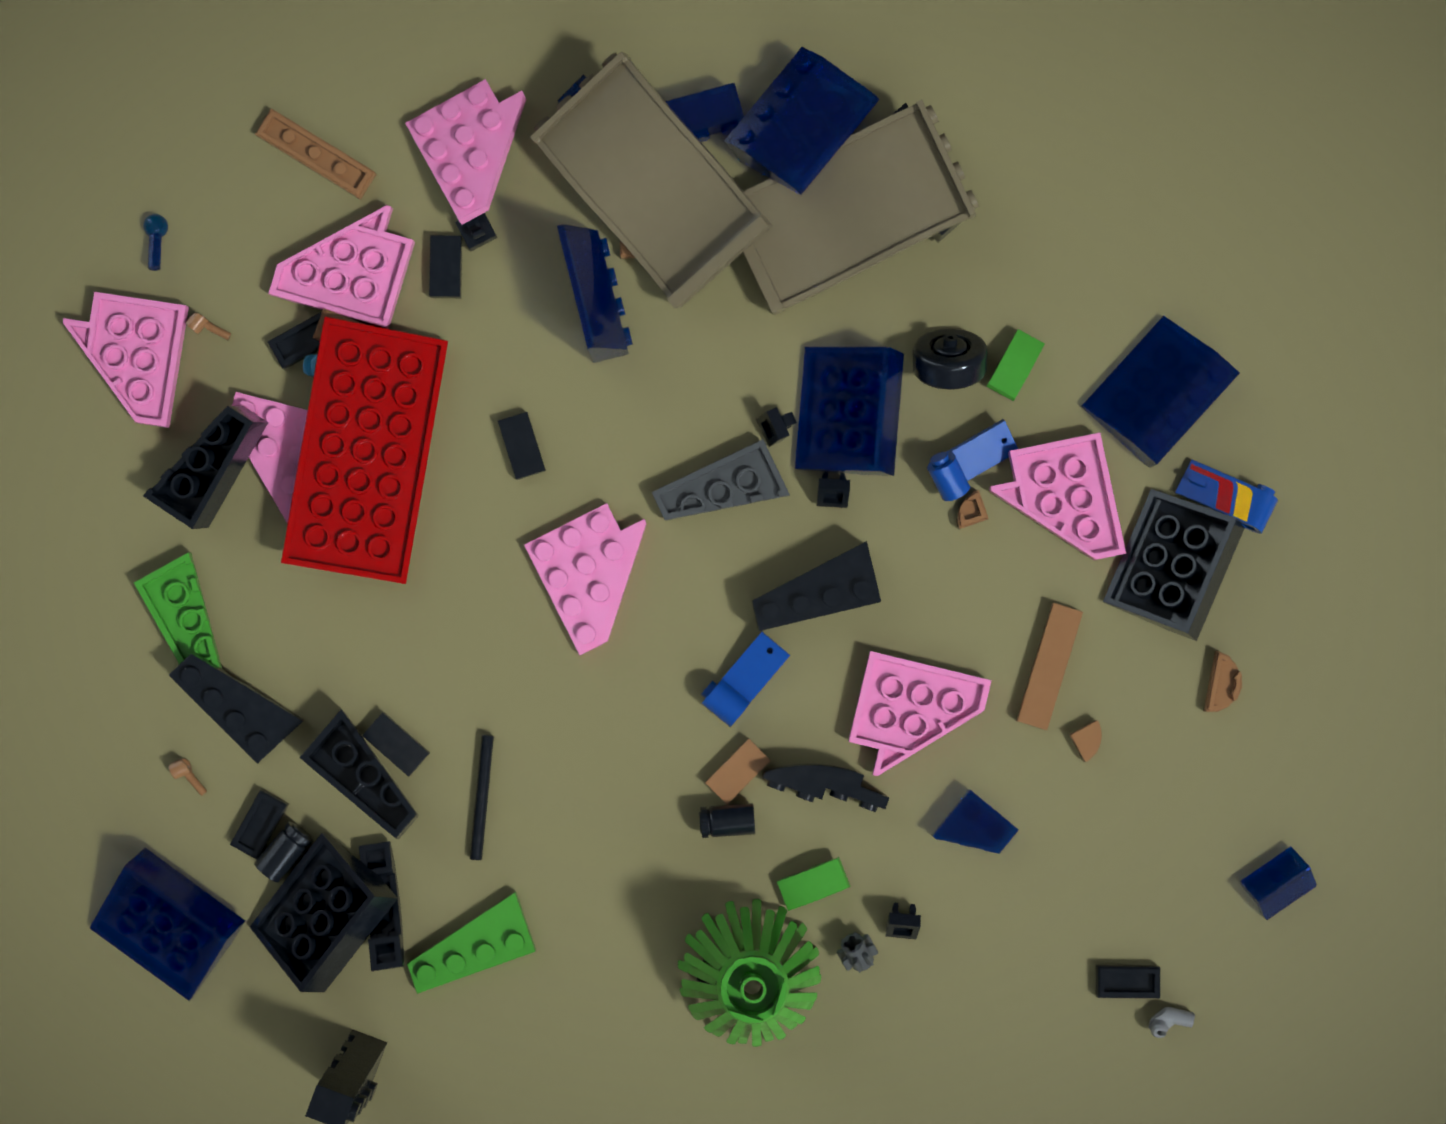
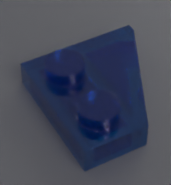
M969 789L934 831L932 836L937 840H944L1000 854L1019 829Z

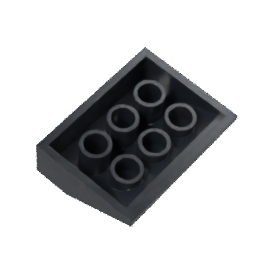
M1151 489L1126 546V554H1123L1103 602L1168 631L1197 641L1245 527L1235 517Z
M321 833L250 925V928L300 992H325L398 898L376 873L329 835Z

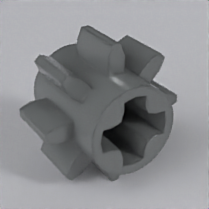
M854 932L841 940L842 949H839L837 954L847 971L853 967L854 970L860 973L874 965L873 956L878 954V950L868 934L862 937Z

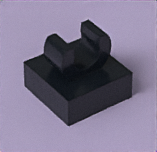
M485 213L463 225L459 221L455 222L470 252L498 238Z
M777 407L766 411L756 419L769 447L780 443L790 436L787 429L797 423L792 412L781 416Z
M824 471L822 478H819L817 506L848 507L850 480H846L845 473L840 472L839 479H828V472Z
M895 902L887 919L885 937L916 940L921 927V915H915V904L910 905L909 914H902L898 911L899 904Z

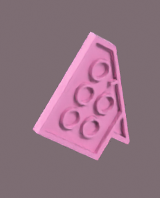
M485 79L405 123L461 225L485 213L490 208L526 103V97L522 90L499 103Z
M386 205L277 264L268 294L318 310L326 309L356 321L389 329L415 242L412 239L386 232L393 211L391 206Z
M94 292L90 321L63 318V324L136 423L165 428L170 427L189 307L181 304Z
M236 392L232 406H244L268 422L249 459L288 524L308 410Z
M1101 433L1008 452L1014 482L990 486V493L1092 560L1126 554Z
M607 503L524 545L579 655L608 642L647 525L645 519L620 530Z
M869 651L848 742L878 749L872 775L879 776L983 712L992 680Z

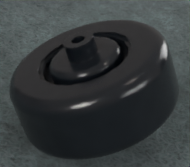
M939 329L921 336L914 344V374L922 383L938 389L955 390L972 386L978 383L986 374L987 345L981 337L966 330Z

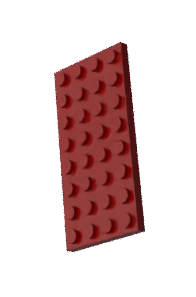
M324 317L281 563L406 584L448 341Z

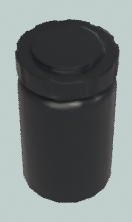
M753 803L710 806L709 809H707V806L700 807L699 819L702 838H709V835L712 837L755 834Z
M289 821L285 825V829L280 831L254 862V865L263 875L278 883L304 853L306 846H309L313 840L303 828Z

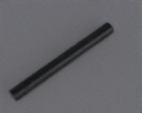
M492 735L481 736L470 850L471 860H482L494 742V736Z

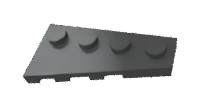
M763 439L652 492L665 521L790 496Z

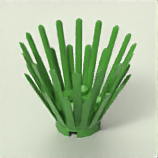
M752 900V927L749 908H740L742 930L733 901H728L725 903L732 933L723 914H718L715 917L719 929L709 913L704 914L701 918L718 948L702 930H698L695 935L698 941L691 934H687L685 937V942L710 965L689 953H685L684 961L678 960V969L707 983L682 979L680 993L683 997L713 1000L688 1005V1009L696 1020L722 1014L704 1026L707 1032L720 1037L735 1024L726 1042L736 1044L738 1040L740 1044H747L752 1030V1046L758 1047L762 1045L761 1031L765 1042L774 1040L772 1032L778 1040L786 1037V1034L778 1022L792 1030L798 1024H802L805 1021V1016L788 1008L810 1010L814 1005L817 993L792 992L817 985L821 982L819 966L795 975L819 956V950L817 947L813 948L812 943L808 941L789 959L807 931L804 923H801L797 928V924L794 921H790L778 944L787 914L785 907L779 906L775 921V912L771 909L766 910L761 936V900ZM756 980L762 984V987L757 993L749 994L744 990L745 984L748 981Z

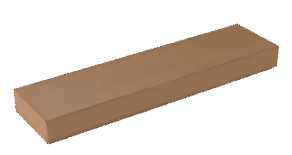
M272 108L255 133L263 141L360 200L377 175L373 170Z
M1057 603L1051 604L1016 721L1040 729H1048L1083 615L1082 611Z

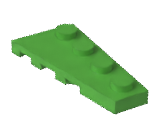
M188 552L134 582L179 664L194 652L222 669L192 553Z
M515 891L407 963L417 994L536 951L517 892Z

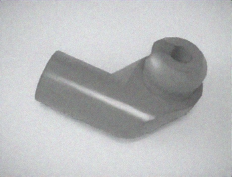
M1165 1007L1150 1019L1149 1029L1154 1037L1163 1038L1166 1036L1168 1029L1174 1024L1191 1028L1194 1024L1195 1014L1186 1010Z

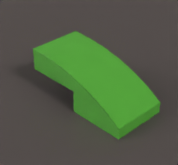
M1018 329L986 387L1014 401L1045 343Z
M839 857L777 881L788 911L850 887Z

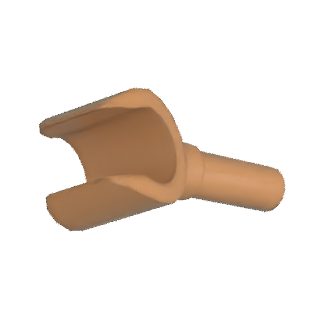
M199 313L192 314L186 321V325L197 334L205 327L210 332L226 340H229L231 333L213 325V323L209 322Z
M181 758L169 765V771L174 779L185 776L187 781L190 782L201 796L207 792L192 773V766L187 759Z

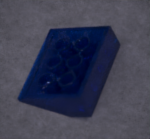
M801 47L724 141L741 163L802 195L876 105L879 98L823 56Z
M564 224L558 225L557 229L587 349L593 363L628 355L627 346L633 345L629 327H622L620 316L626 314L622 298H615L613 286L618 285L614 267L607 268L605 257L611 256L607 239H600L598 230Z
M1162 316L1081 407L1150 468L1162 460L1240 372L1218 352L1167 317Z
M805 347L795 469L894 476L904 353L891 347Z
M144 848L124 866L93 920L90 929L190 1001L232 944L246 920L147 848Z

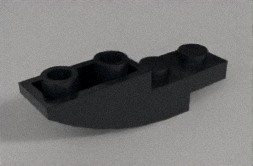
M793 764L764 770L762 776L768 780L767 786L783 792L785 787L797 790L796 797L809 802H813L815 797L822 800L826 788L831 790L830 796L846 802L848 797L860 800L858 806L876 812L878 807L886 809L889 801L888 796L861 786L864 774L831 765Z

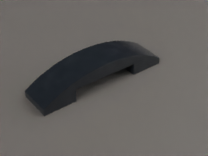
M391 842L359 846L360 861L376 873L398 898L371 932L370 939H368L371 971L404 967L401 904Z

